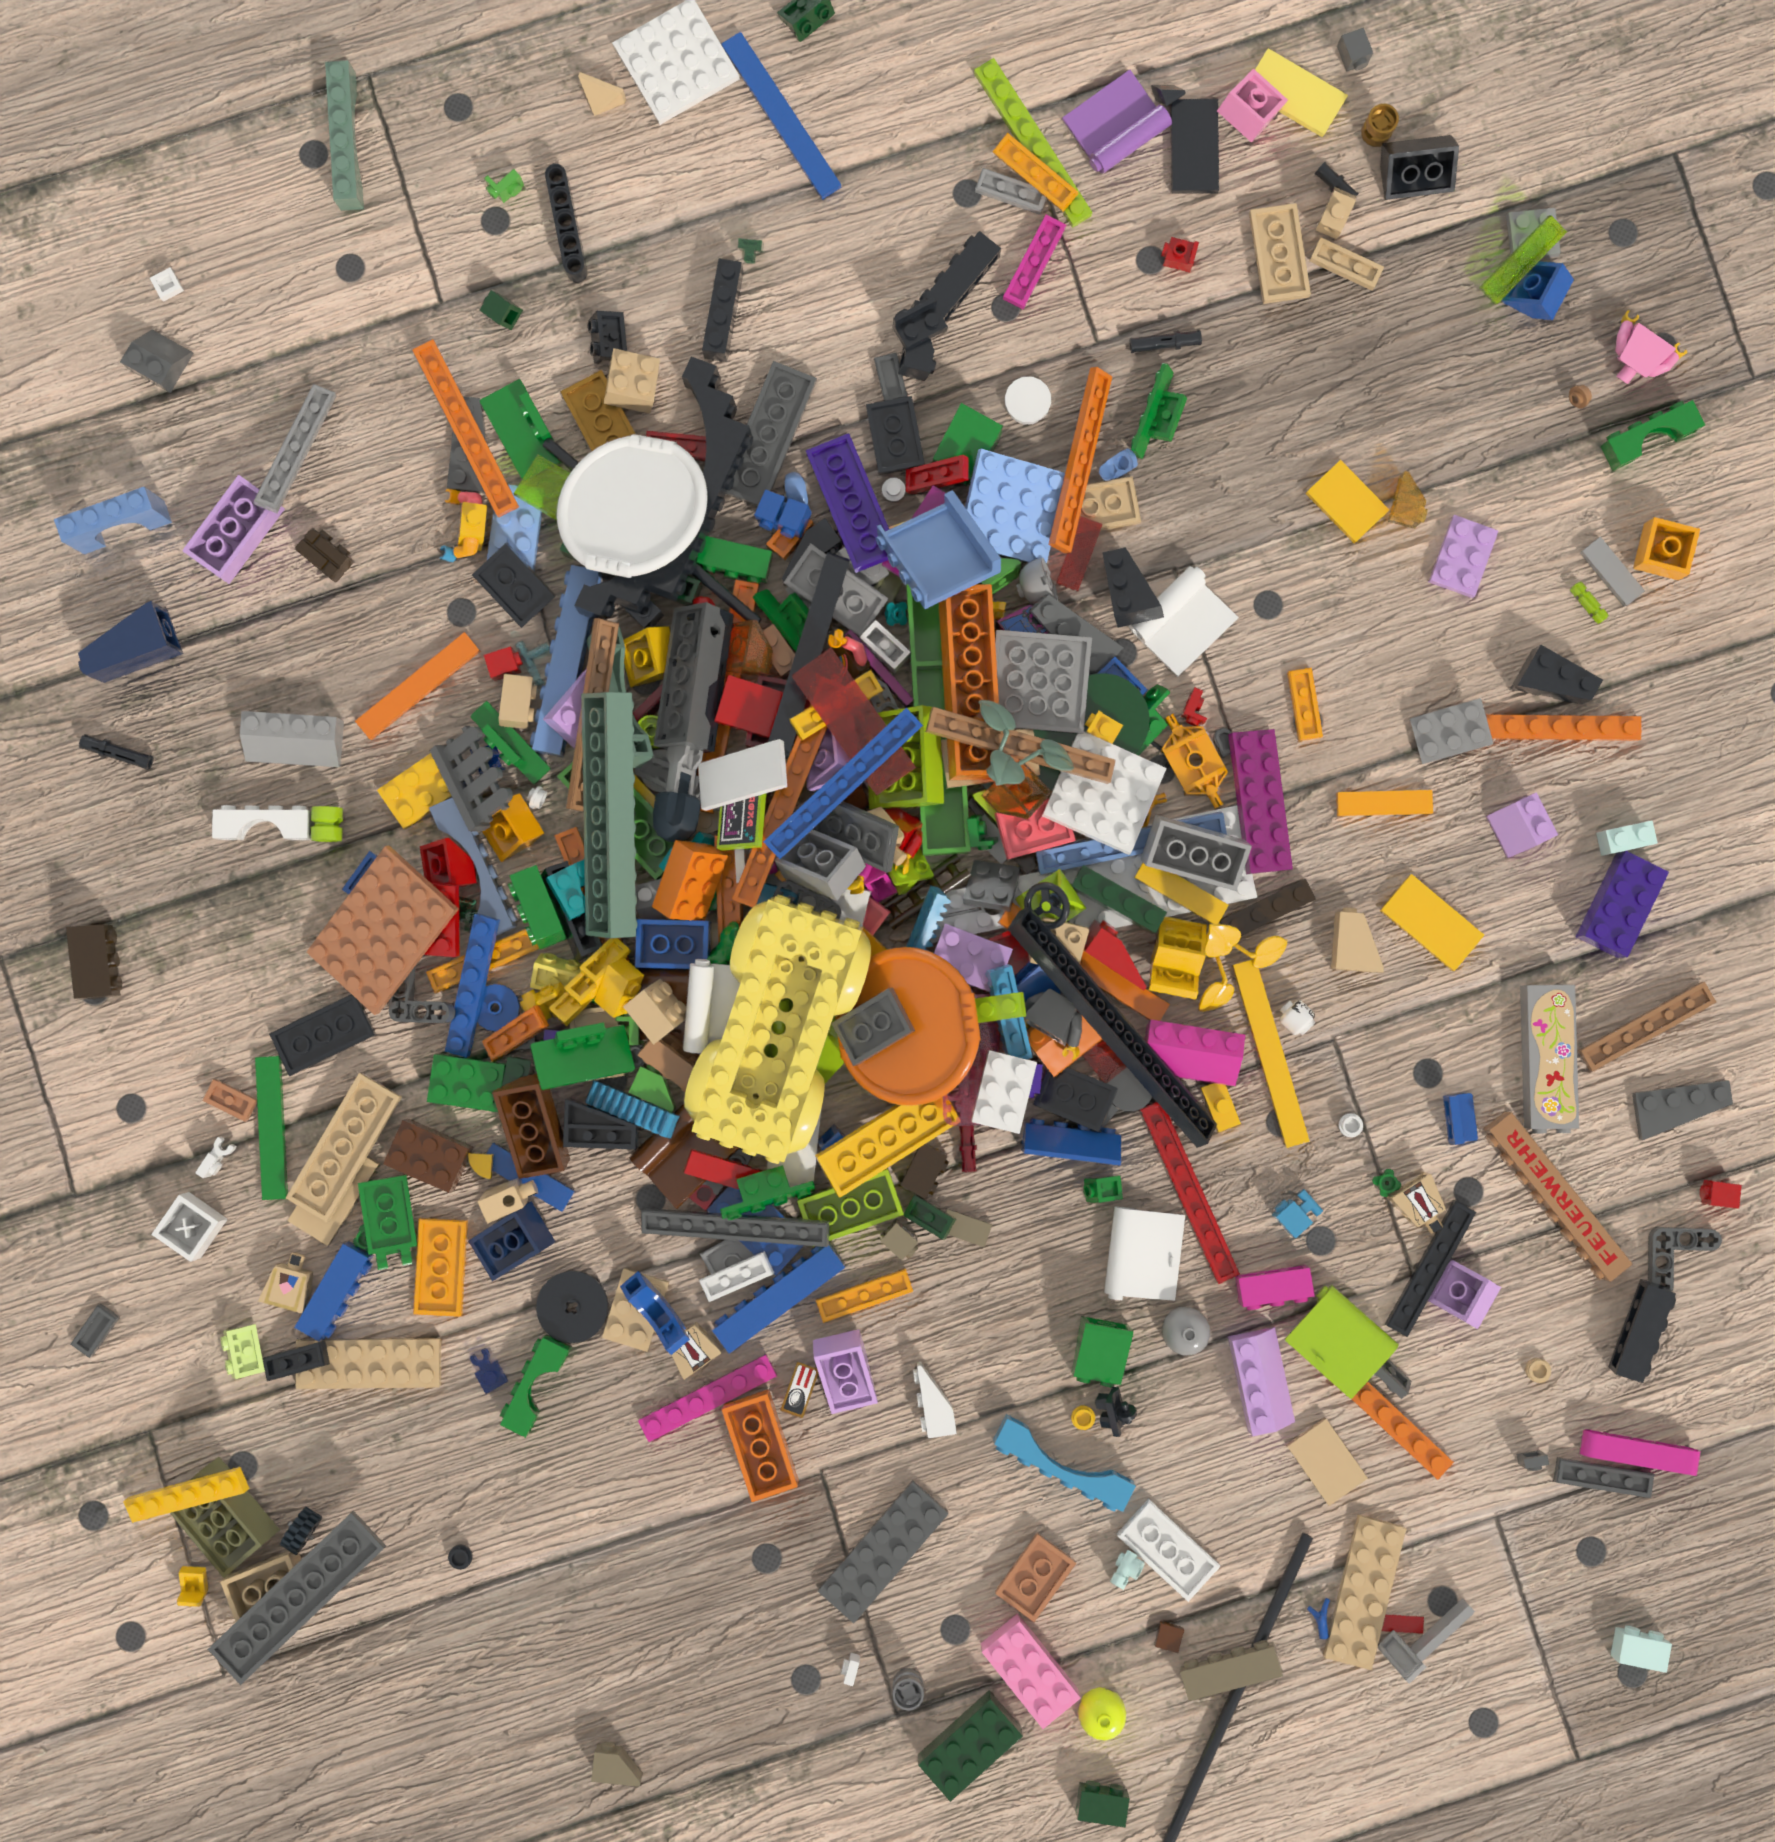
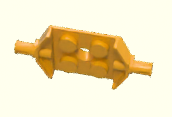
M1174 713L1167 716L1165 719L1171 728V735L1161 748V752L1164 753L1184 789V795H1206L1209 797L1214 809L1223 805L1217 794V788L1228 771L1204 727H1183L1179 725ZM1191 754H1198L1201 757L1202 762L1200 766L1196 767L1190 764L1189 757Z

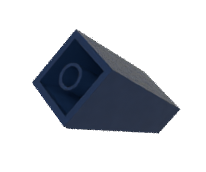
M149 601L78 652L80 658L78 665L83 674L105 683L182 655L183 651L168 610Z

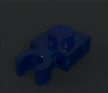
M483 1348L481 1350L484 1356L483 1360H478L476 1355L473 1354L470 1356V1361L473 1365L479 1367L480 1370L474 1374L485 1394L507 1383L508 1379L497 1360L490 1363V1353L487 1348Z

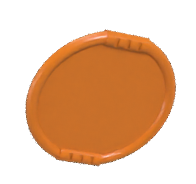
M898 947L884 950L870 957L864 985L852 1010L886 989L893 988L915 1031L857 1066L852 1065L838 1037L840 1057L853 1078L865 1090L879 1099L906 1106L927 1104L951 1092L960 1084L972 1067L981 1040L975 995L965 978L951 963L930 951L914 947ZM846 1014L835 1016V1021Z

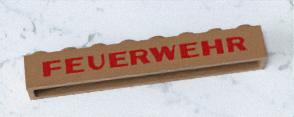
M1504 1111L1483 1128L1487 1134L1485 1138L1488 1143L1494 1148L1497 1146L1502 1153L1500 1155L1501 1159L1506 1165H1512L1517 1172L1515 1174L1516 1178L1523 1185H1528L1532 1190L1530 1192L1532 1198L1538 1204L1542 1203L1547 1209L1545 1211L1547 1217L1553 1223L1557 1222L1562 1228L1560 1233L1567 1241H1572L1577 1247L1575 1249L1576 1253L1581 1259L1587 1260L1591 1264L1590 1270L1599 1280L1603 1279L1611 1282L1633 1265L1512 1112Z

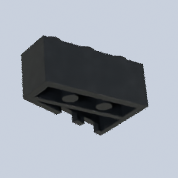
M1126 547L1102 552L1117 627L1120 628L1164 618L1160 602Z
M1539 645L1532 649L1509 690L1585 704L1593 699L1603 679L1545 646Z
M572 1098L565 1099L563 1147L632 1150L639 1148L640 1126Z

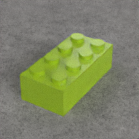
M886 1168L840 1198L836 1195L833 1187H829L812 1193L806 1198L797 1200L803 1219L829 1221V1241L904 1215L889 1168Z

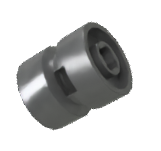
M904 1668L898 1671L892 1683L893 1700L902 1710H914L923 1702V1678L918 1671L912 1668Z

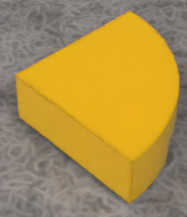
M468 1153L472 1169L481 1177L491 1179L494 1154Z

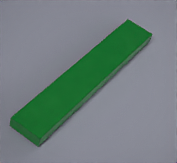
M280 1056L255 1057L262 1200L286 1199L288 1183L282 1062Z

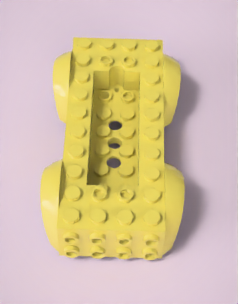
M779 894L775 898L771 897L767 901L755 905L748 912L738 930L731 952L730 970L740 983L723 1037L709 1043L700 1054L688 1080L684 1098V1107L694 1120L692 1132L697 1133L696 1136L704 1140L713 1138L719 1140V1144L728 1148L736 1146L742 1148V1152L748 1155L756 1156V1154L766 1156L765 1159L776 1164H779L780 1161L785 1162L789 1153L803 1150L814 1133L821 1112L825 1089L824 1078L816 1068L833 1017L849 1013L858 1000L865 982L871 956L870 940L863 931L864 927L859 926V921L851 918H846L845 921L837 919V914L827 910H823L822 913L813 911L814 906L800 902L798 905L790 903V898ZM783 998L792 1000L793 1009L791 1011L784 1012L780 1009L779 1003ZM775 1021H782L786 1026L785 1032L782 1034L775 1033L772 1029V1024ZM767 1044L777 1046L778 1054L775 1057L770 1058L765 1055L764 1048Z

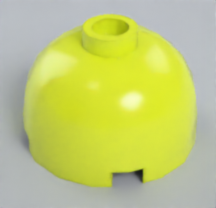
M1099 1687L1091 1689L1083 1695L1078 1708V1717L1082 1728L1089 1736L1096 1740H1110L1119 1735L1125 1726L1127 1713L1124 1702L1118 1693Z

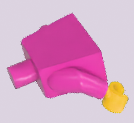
M866 863V867L857 876V880H854L847 888V890H851L850 894H861L864 892L865 884L867 889L871 891V897L877 902H882L883 899L897 893L888 872L881 871Z

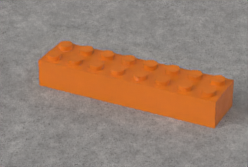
M976 584L939 602L944 702L946 711L985 722L978 702L988 700L999 704L992 584ZM947 738L949 780H992L986 770L991 765L990 755L993 751Z

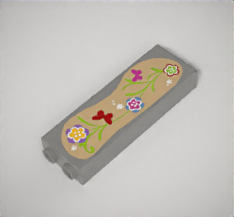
M1575 985L1520 986L1524 1128L1532 1129V1133L1536 1134L1547 1133V1129H1556V1133H1571V1129H1579Z

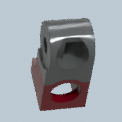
M706 1180L689 1199L706 1211L724 1185Z

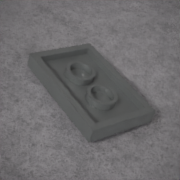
M893 988L886 989L832 1022L853 1066L861 1064L915 1031Z

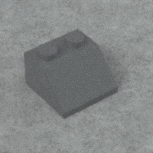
M150 330L131 342L120 363L131 372L171 393L194 353L160 333Z

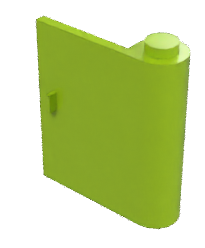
M1333 1285L1329 1287L1323 1286L1316 1294L1318 1298L1316 1305L1284 1340L1346 1396L1352 1399L1392 1356L1399 1344Z

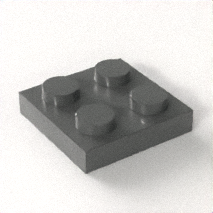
M974 860L970 872L972 876L968 880L963 898L964 904L1010 912L1021 873L1020 867Z

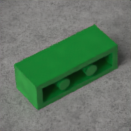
M706 536L705 548L702 553H698L696 561L709 574H715V572L724 573V577L737 580L738 577L745 578L747 582L758 583L759 585L761 582L767 583L773 559L772 551Z

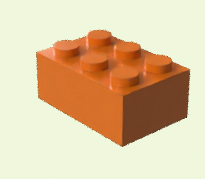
M675 840L652 907L669 919L705 921L728 855L711 844Z

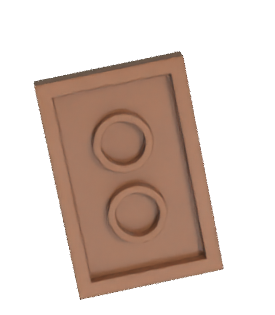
M1036 1533L999 1584L995 1594L1035 1622L1074 1568L1076 1561L1039 1533Z

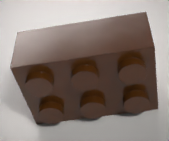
M405 1119L400 1124L383 1164L450 1193L455 1191L468 1162V1153H472L474 1147L412 1119Z

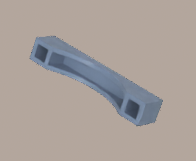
M453 798L429 807L438 829L458 841L469 853L476 866L481 887L478 914L500 920L497 936L516 928L515 921L518 920L513 908H508L505 901L508 899L507 893L503 886L499 887L495 879L498 877V873L493 864L489 865L486 856H489L484 843H479L476 836L479 834V831L468 830Z

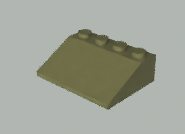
M217 1457L190 1480L229 1470V1467L220 1457ZM248 1491L236 1496L170 1513L223 1578L229 1575L280 1531L274 1521Z

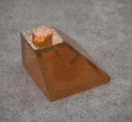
M749 620L733 623L726 672L753 676L769 674L772 666L773 650L758 621Z
M1024 763L1021 765L1025 774V779L1022 783L996 786L994 781L981 795L997 813L1028 819L1052 794V791Z

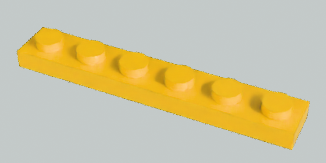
M241 1467L133 1495L125 1499L123 1503L132 1523L243 1494L250 1488Z

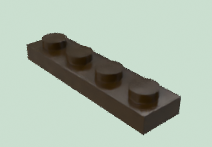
M1306 878L1221 919L1220 923L1236 927L1241 932V936L1316 900Z

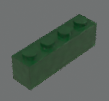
M1084 865L1079 869L1071 884L1073 889L1079 894L1151 934L1157 932L1167 914L1163 909Z

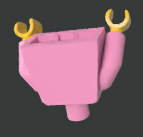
M1628 310L1621 318L1615 351L1618 355L1617 360L1625 366L1616 377L1624 383L1629 384L1636 373L1643 378L1648 376L1656 377L1669 371L1681 357L1687 354V350H1684L1682 353L1678 352L1677 347L1680 343L1672 346L1640 323H1636L1639 319L1638 314L1634 319H1630L1628 317Z

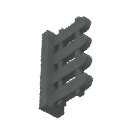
M465 725L462 728L463 733L455 740L448 739L446 741L447 745H435L429 751L468 830L485 831L491 826L490 822L493 820V814L500 809L507 810L509 808L508 803L513 798V792L510 788L499 787L498 782L502 779L503 772L498 767L490 768L488 761L492 759L493 752L489 747L479 746L478 741L483 735L481 728ZM471 748L473 753L464 760L462 754ZM481 768L483 774L474 780L472 774ZM491 788L493 794L484 801L481 795Z

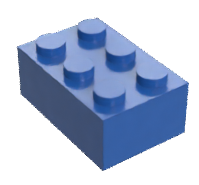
M637 919L635 967L690 969V964L695 963V959H707L710 956L712 922Z

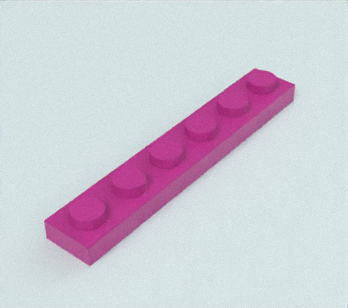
M766 1353L640 1418L638 1422L648 1442H651L777 1377V1373Z

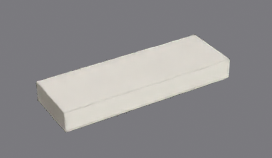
M765 1251L701 1278L699 1281L708 1301L711 1302L773 1275L774 1271Z

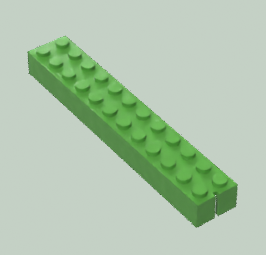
M906 584L913 707L924 705L945 710L939 603L924 609L920 601L916 602L914 600L911 588ZM943 772L944 804L919 806L920 821L923 824L921 828L923 832L922 853L924 856L970 854L971 848L967 819L969 818L967 786L946 789Z

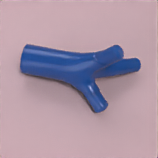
M1328 1598L1325 1599L1320 1612H1317L1311 1606L1307 1608L1317 1622L1320 1639L1329 1638L1327 1609L1330 1599Z

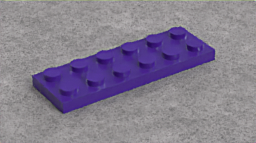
M845 434L805 450L855 573L887 561L886 551L881 550L876 542V537H878L877 526L881 525L885 532L890 529L850 434Z

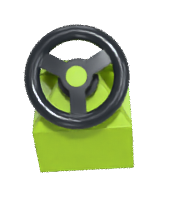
M1058 869L1015 898L1021 909L1030 906L1040 919L1042 917L1056 919L1054 922H1044L1050 930L1062 926L1065 922L1087 909L1061 869Z

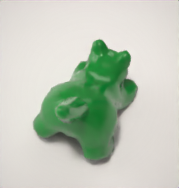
M730 922L721 932L720 942L712 949L710 956L707 958L711 964L730 965L732 948L739 930L737 922Z

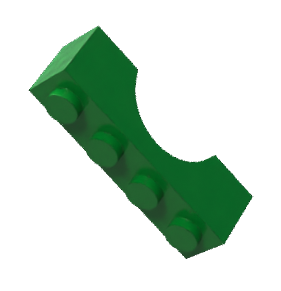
M1692 400L1685 404L1683 401H1680L1669 407V412L1663 414L1662 411H1659L1649 416V421L1643 424L1640 420L1628 426V431L1622 434L1619 430L1607 436V441L1600 447L1612 471L1630 464L1642 456V444L1648 434L1662 433L1676 442L1704 427L1705 423L1694 401Z
M548 1334L542 1339L538 1338L532 1348V1352L535 1354L531 1361H526L521 1371L524 1374L521 1383L518 1381L515 1383L510 1393L514 1397L510 1405L506 1403L500 1413V1417L503 1418L500 1423L501 1426L525 1438L528 1436L540 1413L532 1399L533 1382L537 1376L543 1373L558 1372L562 1368L572 1346L558 1341Z

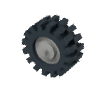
M305 1506L294 1521L288 1523L289 1529L281 1539L280 1545L294 1555H297L306 1545V1542L309 1539L312 1541L315 1537L312 1534L318 1527L322 1516Z

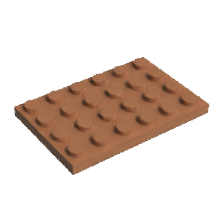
M388 845L382 849L306 953L373 1015L381 1012L458 911V908Z

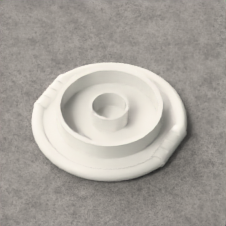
M636 434L607 442L585 456L575 466L563 485L557 506V524L561 539L569 553L588 570L627 578L655 571L677 558L691 544L700 530L707 508L705 478L695 459L676 442Z

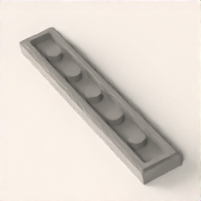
M313 384L254 499L255 505L278 513L336 398L335 392Z

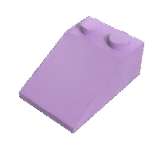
M587 668L543 718L574 749L582 704L581 694H583Z
M859 1329L813 1340L814 1360L831 1414L878 1403L865 1346Z

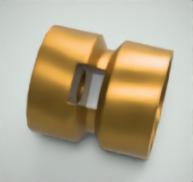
M1378 104L1371 109L1361 129V136L1367 145L1380 147L1382 143L1389 141L1399 122L1398 112L1393 106Z

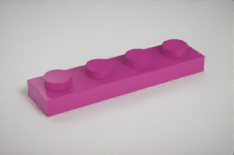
M1045 215L1003 296V300L1024 310L1066 229V224Z

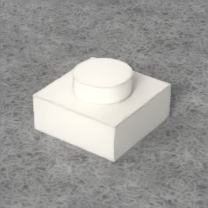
M171 267L150 278L163 302L184 291Z
M850 1653L849 1660L844 1659L841 1674L844 1675V1684L854 1685L860 1663V1655Z

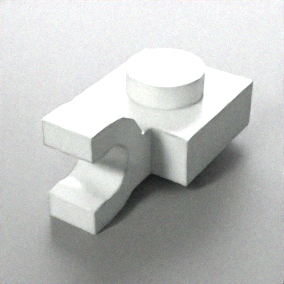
M221 1136L217 1137L214 1148L207 1154L195 1173L202 1178L216 1175L222 1167L220 1162L224 1157L223 1155L231 1154L237 1146L230 1144L224 1150L222 1143L225 1139Z

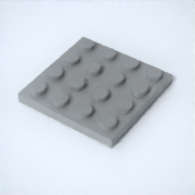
M996 630L995 647L999 704L1011 713L1015 720V728L1084 733L1092 637Z

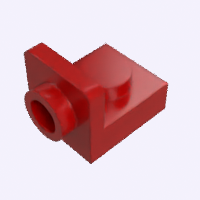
M1196 687L1192 689L1181 714V717L1185 718V722L1192 726L1203 725L1207 720L1206 717L1195 713V710L1200 711L1204 702V698L1201 697L1203 690Z

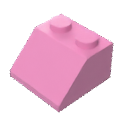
M1252 69L1228 94L1217 112L1252 142L1266 128L1288 99L1255 69Z

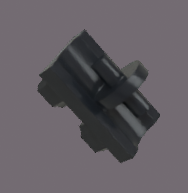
M1112 1387L1109 1394L1099 1393L1095 1400L1096 1409L1107 1410V1412L1103 1411L1100 1416L1101 1428L1112 1429L1114 1437H1120L1122 1426L1131 1424L1132 1420L1137 1416L1136 1407L1128 1404L1126 1401H1122L1119 1387Z

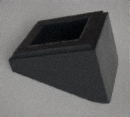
M1151 85L1155 100L1166 106L1186 94L1185 90L1175 85Z

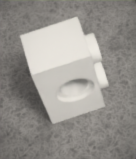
M876 620L860 636V640L894 674L910 658L911 652Z

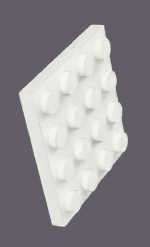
M695 0L682 2L612 42L614 49L659 125L740 79L738 72Z
M1077 733L1071 747L1116 760L1111 783L1105 784L1061 771L1042 817L1130 855L1166 768L1089 733Z

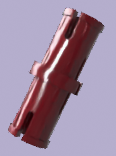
M974 1123L959 1124L960 1145L958 1148L961 1151L962 1172L977 1171L975 1157L977 1145L974 1139Z

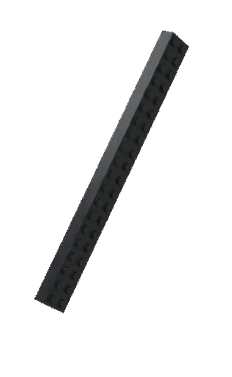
M1028 906L1019 911L1008 927L1009 932L1196 1148L1208 1144L1217 1123L1033 909Z

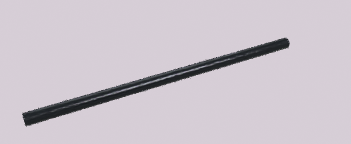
M551 438L546 439L543 443V447L570 471L579 463ZM696 563L692 575L751 626L757 627L762 619Z

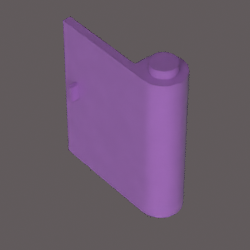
M1131 70L1125 72L1062 117L1068 129L1089 157L1092 169L1102 174L1172 125L1168 111L1160 104L1157 107L1155 106Z

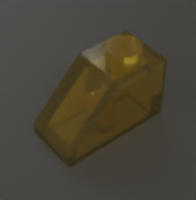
M1404 471L1398 478L1388 522L1415 529L1421 522L1424 523L1428 509L1425 508V497L1411 474L1407 471Z

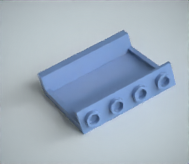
M953 490L944 494V504L886 532L881 525L877 526V545L881 550L886 551L889 563L893 568L896 567L899 570L904 585H909L914 600L916 602L920 601L924 609L1001 572L1000 556Z

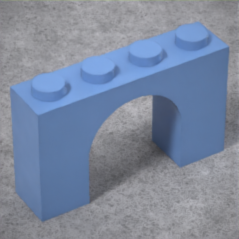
M141 487L54 519L61 542L82 554H87L106 547L101 533L105 529L121 524L137 523L149 530H153L172 523L165 501L146 487Z

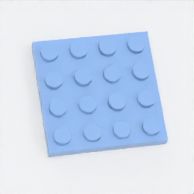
M978 449L965 508L998 555L1027 563L1035 559L1044 558L1047 563L1051 547L1048 544L1065 473L988 450Z

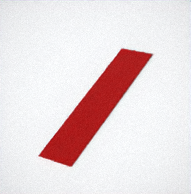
M1385 1614L1382 1631L1392 1632L1394 1630L1395 1632L1423 1634L1424 1617Z

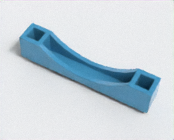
M1007 1414L993 1438L994 1445L997 1446L996 1450L1005 1455L1011 1453L1017 1456V1460L1028 1467L1031 1464L1038 1467V1471L1046 1477L1051 1478L1053 1475L1061 1479L1060 1483L1067 1488L1073 1489V1487L1082 1490L1081 1494L1090 1500L1097 1498L1103 1501L1102 1505L1115 1512L1118 1509L1123 1512L1136 1487L1133 1480L1114 1470L1085 1472L1061 1465L1039 1447L1028 1425Z

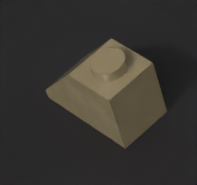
M613 1742L597 1744L594 1752L591 1782L640 1787L643 1772L624 1748L616 1746Z

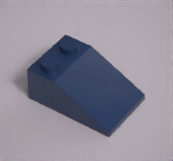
M532 1201L522 1209L509 1214L468 1240L492 1282L556 1243Z

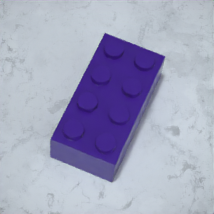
M1628 851L1616 853L1575 937L1616 958H1627L1669 872Z

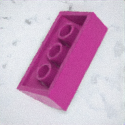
M1150 1020L1146 1025L1145 1041L1176 1077L1236 1086L1243 1060L1244 1034Z

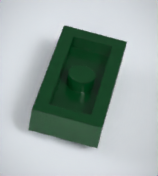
M918 1195L913 1196L903 1215L942 1240L946 1239L956 1221V1218Z

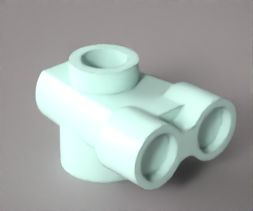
M1127 1550L1126 1554L1122 1552L1115 1564L1118 1569L1114 1572L1110 1582L1124 1590L1129 1581V1576L1135 1580L1138 1579L1145 1562L1138 1559L1139 1556Z

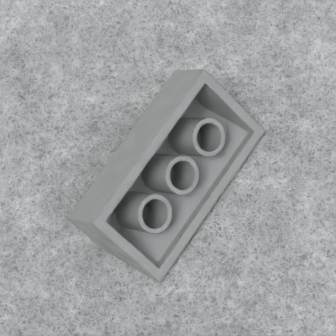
M242 711L240 738L245 761L340 768L344 721L337 717Z

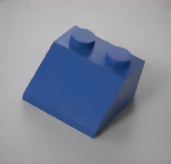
M1523 260L1501 301L1531 318L1553 320L1574 279L1563 263Z

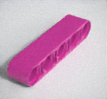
M1583 1429L1580 1454L1587 1457L1697 1476L1701 1453L1700 1450L1690 1447Z

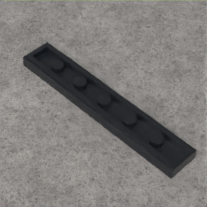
M1453 1200L1441 1221L1443 1227L1435 1232L1385 1323L1386 1326L1406 1337L1409 1336L1477 1212Z

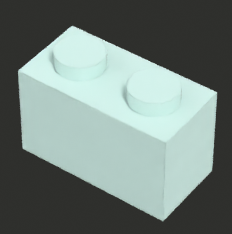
M1653 821L1596 833L1601 856L1658 844Z
M1625 1626V1629L1616 1627L1610 1656L1621 1664L1667 1673L1672 1644L1660 1632L1649 1630V1633L1640 1632V1629L1632 1626Z

